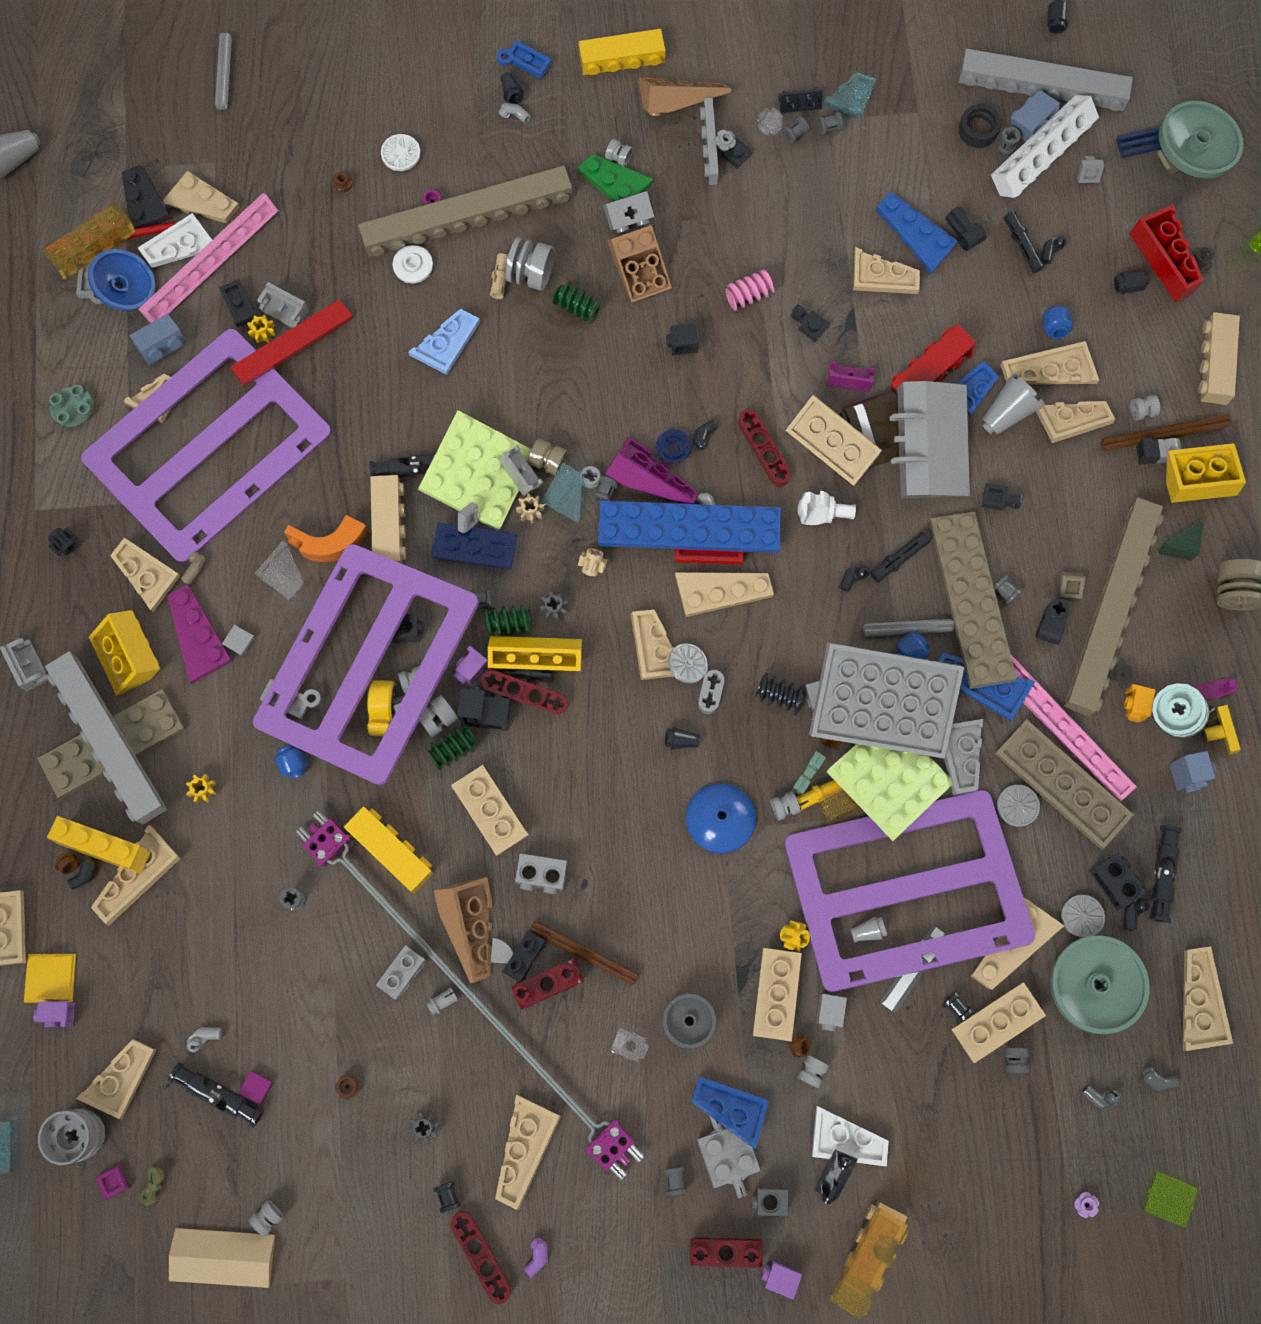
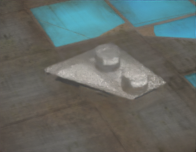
M285 541L280 543L255 572L257 577L289 602H292L306 586Z

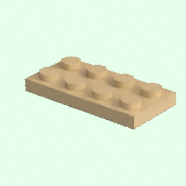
M812 395L785 430L853 486L858 483L883 451L815 395Z

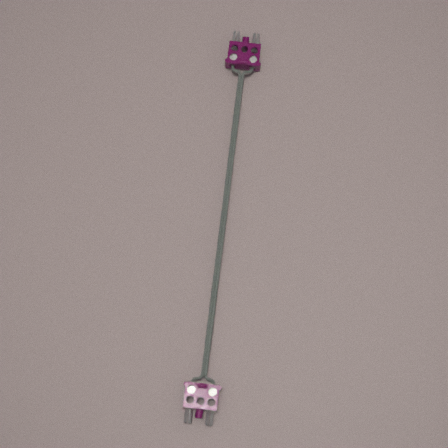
M320 810L316 811L313 816L322 826L319 828L313 823L309 827L313 833L312 836L303 827H300L296 833L304 840L305 843L302 846L315 858L317 865L326 867L328 864L333 865L341 862L590 1127L591 1133L588 1136L590 1145L586 1148L585 1153H590L605 1171L610 1168L620 1180L624 1179L627 1174L616 1161L619 1160L626 1166L631 1161L625 1154L626 1151L637 1162H640L644 1155L633 1145L636 1140L620 1125V1120L614 1119L611 1124L607 1121L596 1124L346 858V854L349 851L348 844L352 841L353 836L348 835L335 820H328ZM326 836V840L323 842L322 838ZM345 848L342 855L343 859L338 858L332 861ZM603 1125H607L608 1127L592 1141V1136L595 1132L594 1127L600 1128ZM620 1137H625L627 1143H621ZM616 1146L618 1152H613L611 1147ZM608 1155L609 1161H604L602 1156Z

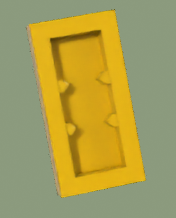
M1228 706L1217 707L1216 711L1220 725L1204 728L1206 741L1210 742L1224 738L1228 754L1238 753L1241 749Z

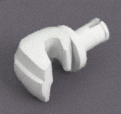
M820 491V495L805 492L799 501L797 511L801 524L819 525L831 523L834 517L854 519L856 505L836 504L834 497L829 496L824 491Z

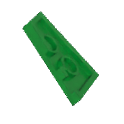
M594 154L578 167V172L612 201L645 192L653 184L652 178Z

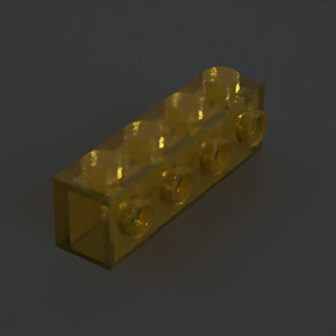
M114 202L42 251L48 262L64 280L68 276L75 274L77 270L86 264L91 263L99 253L112 249L113 246L130 237L135 230L130 219Z
M877 1207L829 1300L858 1319L861 1318L862 1314L866 1315L872 1305L870 1298L873 1292H878L884 1282L882 1275L886 1267L890 1268L895 1261L896 1254H894L897 1245H902L908 1235L906 1230L908 1225Z

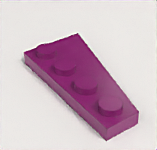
M186 584L167 595L189 682L193 684L232 662L190 586Z

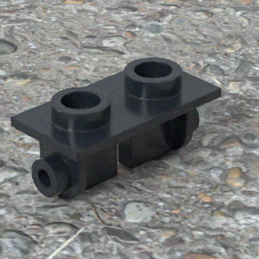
M816 88L801 92L782 91L781 94H778L780 113L822 109L823 91Z
M527 931L502 972L519 983L523 979L525 980V976L532 967L533 961L537 959L542 949H545L544 944L546 941Z
M836 1149L834 1150L814 1191L822 1194V1201L824 1203L831 1204V1202H835L838 1199L858 1158Z

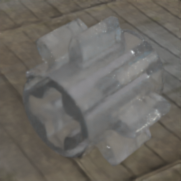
M775 107L771 111L765 108L757 117V122H759L757 127L766 136L769 132L776 134L782 128L783 121L781 119L783 116Z

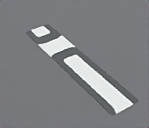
M932 925L922 941L946 936V934ZM935 954L921 956L923 964L931 962ZM924 971L896 977L880 1002L896 1013Z

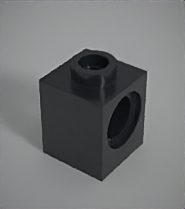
M696 323L670 326V334H666L667 348L671 347L672 355L698 353L699 341Z
M405 614L392 639V643L420 642V635L424 634L423 621L419 620L417 614ZM406 624L413 626L412 630L407 633L401 631L402 627Z

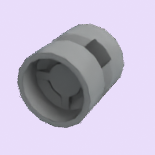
M439 695L430 702L429 708H425L419 722L431 738H433L442 731L443 725H451L458 720V717L443 696Z

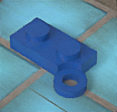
M518 41L514 42L510 50L502 49L497 53V61L500 65L508 66L513 63L514 66L539 79L543 78L552 65L551 58ZM503 55L509 56V58L506 60L502 59L501 57Z

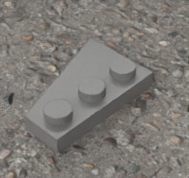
M983 719L952 724L944 760L952 783L953 796L978 790L979 752L982 744V739L980 738Z

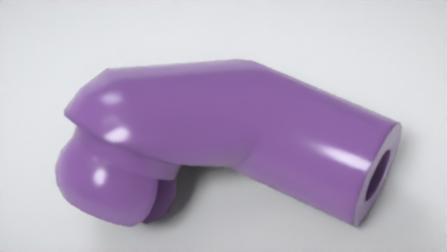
M541 1238L532 1240L530 1246L533 1249V1260L523 1268L530 1278L548 1262V1245Z

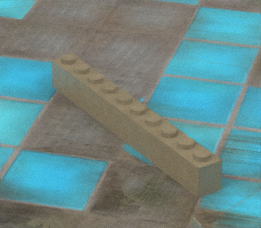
M560 166L358 224L368 257L380 256L384 252L401 250L405 246L412 244H422L426 240L442 238L454 232L460 233L471 227H481L492 221H502L513 215H523L534 209H544L548 205L565 203L573 198L572 186L565 166Z
M1138 497L1130 505L1063 705L1067 709L1091 716L1101 708L1103 699L1100 698L1102 690L1105 691L1108 687L1110 678L1107 675L1109 669L1112 670L1116 663L1117 657L1114 654L1123 642L1124 637L1121 636V633L1130 621L1128 612L1130 608H1133L1137 599L1134 593L1136 587L1139 588L1143 581L1144 575H1141L1143 567L1146 568L1150 560L1148 551L1155 544L1157 535L1154 533L1156 527L1159 528L1163 520V515H1161L1163 506Z

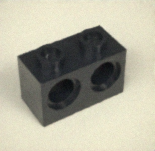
M1119 853L1112 855L1089 870L1116 911L1124 909L1147 894L1143 889L1144 884L1141 879L1133 875L1129 869L1130 864L1124 856H1120ZM1109 865L1116 868L1117 874L1115 877L1109 874ZM1123 885L1129 887L1131 891L1129 897L1123 894Z

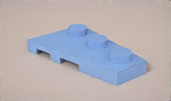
M462 309L458 310L441 324V328L424 338V342L418 347H413L409 351V356L447 375L479 325L480 319Z

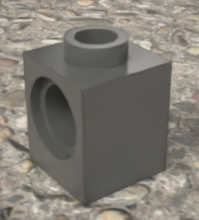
M756 1188V1194H752V1209H756L758 1216H788V1190L786 1188ZM767 1195H774L776 1198V1204L771 1209L763 1206V1199Z

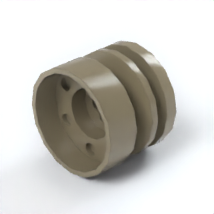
M1234 559L1220 563L1218 565L1217 580L1222 585L1217 588L1219 595L1217 597V605L1225 609L1238 611L1260 609L1261 561Z

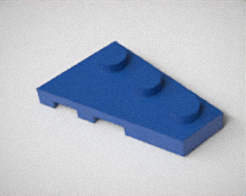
M699 1076L691 1102L756 1149L769 1100Z

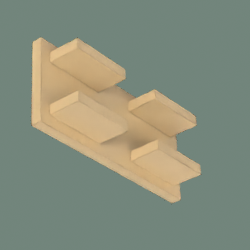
M483 765L451 785L496 856L529 836Z
M763 948L753 1036L792 1041L802 953Z
M1022 982L951 1030L971 1061L976 1063L1046 1015L1025 983Z

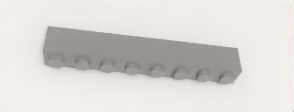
M966 49L961 63L958 83L968 86L986 87L987 89L1004 90L1009 93L1027 94L1028 96H1034L1041 90L1055 100L1068 102L1075 95L1091 96L1095 107L1108 108L1113 111H1124L1130 99L1133 77Z
M69 651L45 666L49 673L46 675L52 686H57L60 691L57 694L58 698L64 705H68L71 710L68 713L70 718L76 725L79 724L82 729L80 732L81 737L87 744L90 743L94 750L91 753L98 763L101 762L105 768L102 771L109 782L113 781L117 788L114 790L115 795L121 802L124 801L128 807L125 810L128 817L133 822L136 821L143 825L166 811L167 807L77 656Z

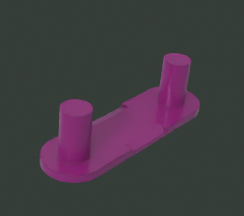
M1225 678L1192 687L1197 689L1207 701L1232 695L1237 689V682L1234 679Z

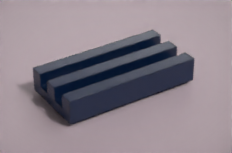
M1158 127L1117 136L1116 143L1121 157L1126 158L1162 150L1159 142ZM1155 142V144L1142 146L1143 144ZM1133 146L1137 147V148L1128 149V150H1125V149H1124V148H1129V147H1133Z

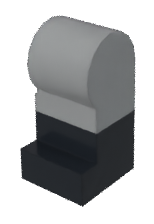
M1142 438L1136 446L1139 465L1166 463L1168 451L1181 449L1180 439L1152 440V438Z

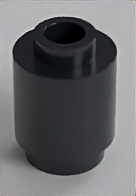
M1055 0L1048 6L1047 27L1051 33H1063L1068 26L1069 4L1064 0Z
M1143 269L1120 272L1119 275L1114 277L1115 291L1122 294L1144 291L1149 283L1148 274L1144 273Z

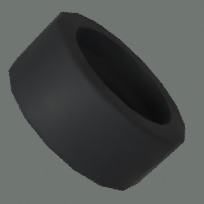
M983 104L970 106L965 110L959 123V135L971 147H987L995 141L999 133L1001 118L998 112L990 106ZM973 118H982L991 125L992 130L988 134H977L968 127V121Z

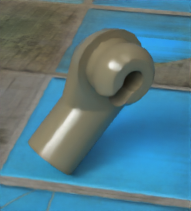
M197 551L190 554L189 561L192 563L181 577V580L189 585L197 577L205 563L204 555Z

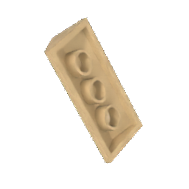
M175 1228L169 1253V1281L269 1288L275 1234H267L263 1237L259 1233Z

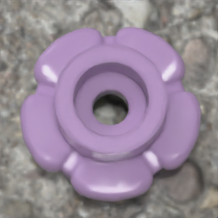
M1083 1192L1075 1199L1074 1205L1081 1217L1088 1218V1216L1094 1217L1098 1213L1099 1201L1096 1196ZM1086 1203H1089L1088 1208L1085 1207Z

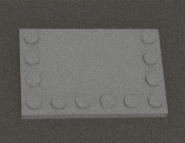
M827 642L809 735L945 759L964 667Z

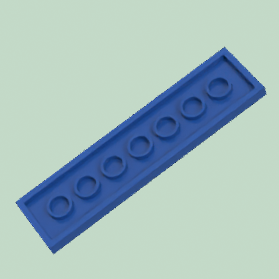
M600 501L598 546L779 553L781 508Z

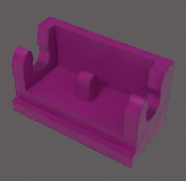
M831 360L826 386L870 392L874 381L875 367H870L867 370L835 365L836 361Z

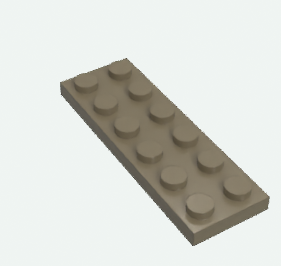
M163 689L113 716L136 757L186 730ZM81 735L37 758L58 799H63L104 776L102 772L105 769L101 762L98 763L91 753L94 750L90 743L87 744Z
M1027 719L995 753L998 758L1101 850L1109 844L1134 816L1133 813Z

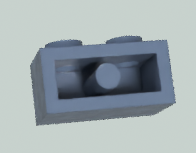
M1039 90L1034 96H1030L1027 99L1025 105L1020 110H1016L1012 114L1010 119L1011 127L1017 128L1020 131L1021 139L1027 141L1059 111L1060 103Z
M169 314L129 335L148 365L187 344L180 329Z
M1208 751L1186 755L1169 764L1177 791L1186 790V793L1201 790L1200 788L1209 786L1208 782L1216 779V768L1214 763L1210 761Z

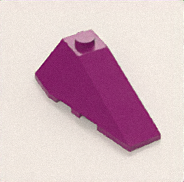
M628 436L610 464L606 475L626 487L681 503L694 504L698 492L680 476H672L664 462H656L651 457L652 452Z

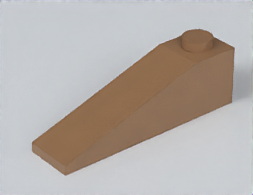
M639 77L642 107L652 116H661V113H669L703 102L704 98H715L731 92L729 86L721 83L697 82L696 86H694L692 82L686 80H678L676 84H673V82L666 81L665 78Z
M483 877L434 890L439 915L470 983L490 977L491 946L488 944V932L492 931V923L489 922L492 896L488 878Z

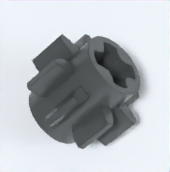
M550 592V596L547 599L541 598L545 606H541L540 611L547 612V620L552 617L558 621V617L561 614L567 615L563 608L568 606V601H562V593L556 596ZM555 603L557 609L553 610L551 604Z
M421 1112L419 1113L418 1121L415 1119L410 1120L414 1126L408 1133L416 1135L414 1142L424 1138V1142L428 1144L430 1135L433 1137L438 1136L434 1129L440 1124L433 1123V1114H430L428 1118H424V1114ZM422 1121H424L425 1125L429 1124L430 1129L426 1131V1135H424L423 1131L419 1132L418 1127L422 1126Z

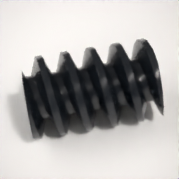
M765 673L761 678L755 697L757 694H760V702H763L768 697V705H772L776 700L777 708L786 704L787 712L794 707V715H797L805 696L803 694V686L800 685L795 691L793 682L788 687H785V679H782L777 684V676H774L769 681L768 673Z

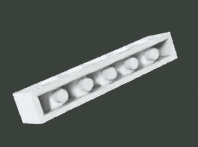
M1075 95L991 174L1000 196L1011 198L1019 196L1022 190L1034 182L1036 177L1043 170H1046L1057 157L1061 156L1072 143L1076 142L1082 133L1092 127V124L1099 116L1091 96Z

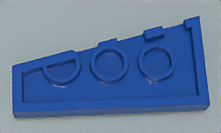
M890 192L877 206L876 211L893 231L896 230L901 236V241L911 248L914 256L919 262L922 261L930 275L957 246L958 241L894 193Z
M985 361L956 383L967 385L968 419L999 378Z
M944 652L938 662L964 667L962 658ZM964 668L959 691L1011 722L1035 681L1016 677V681L1012 683L969 689Z

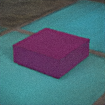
M250 1071L238 1093L261 1105L273 1082L254 1071Z
M121 1165L95 1177L104 1200H108L130 1188Z

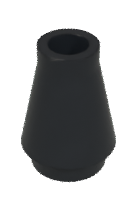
M506 72L502 74L500 80L502 82L504 100L512 104L520 103L523 99V89L511 73Z
M672 727V729L667 728L665 747H670L671 750L699 747V734Z

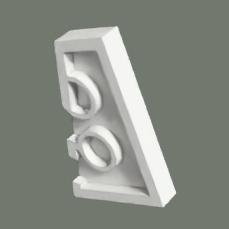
M192 213L141 245L138 249L151 268L195 256L212 239Z
M816 1106L812 1157L830 1159L836 1149L858 1158L856 1163L887 1166L888 1140Z

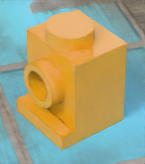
M1132 684L1125 691V694H1129L1124 702V708L1127 709L1126 717L1133 722H1142L1151 716L1155 689Z

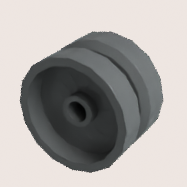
M684 994L677 996L667 1005L663 1013L662 1027L664 1034L671 1043L680 1048L693 1049L704 1045L711 1039L716 1028V1016L713 1007L706 999L696 994ZM686 1017L693 1018L694 1023L692 1026L685 1024L684 1020Z

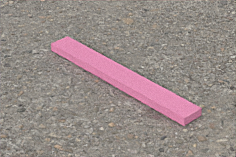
M262 193L138 309L150 323L173 311L278 212V209L269 197Z
M1011 655L1016 677L1035 681L1023 703L1100 785L1121 802L1137 786Z

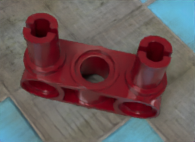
M573 959L524 980L511 988L514 993V999L518 1003L520 1010L577 986L583 983L584 979L576 960ZM547 977L552 978L554 981V987L550 991H545L542 988V981Z
M690 1238V1265L763 1267V1240ZM727 1245L733 1249L734 1253L731 1258L724 1259L720 1256L719 1250L722 1246Z

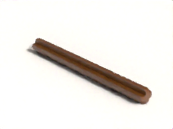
M1224 414L1103 438L1101 446L1104 451L1137 445L1142 438L1165 440L1226 428L1231 424L1229 415Z

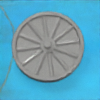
M689 643L679 644L669 654L668 665L670 671L681 682L696 683L707 673V658L697 646Z
M1012 785L1004 789L999 795L997 809L1000 817L1006 823L1015 827H1023L1029 825L1037 818L1040 812V802L1036 793L1029 787Z
M1076 895L1064 904L1061 911V919L1069 933L1079 938L1095 936L1101 931L1105 923V912L1102 905L1095 898L1088 895Z

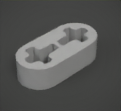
M718 670L708 671L704 676L698 706L705 714H712L719 707L724 676ZM716 676L717 681L720 683H716L714 690H711V682L707 680ZM708 694L713 695L712 702L715 703L710 708H706V704L702 702L707 700Z

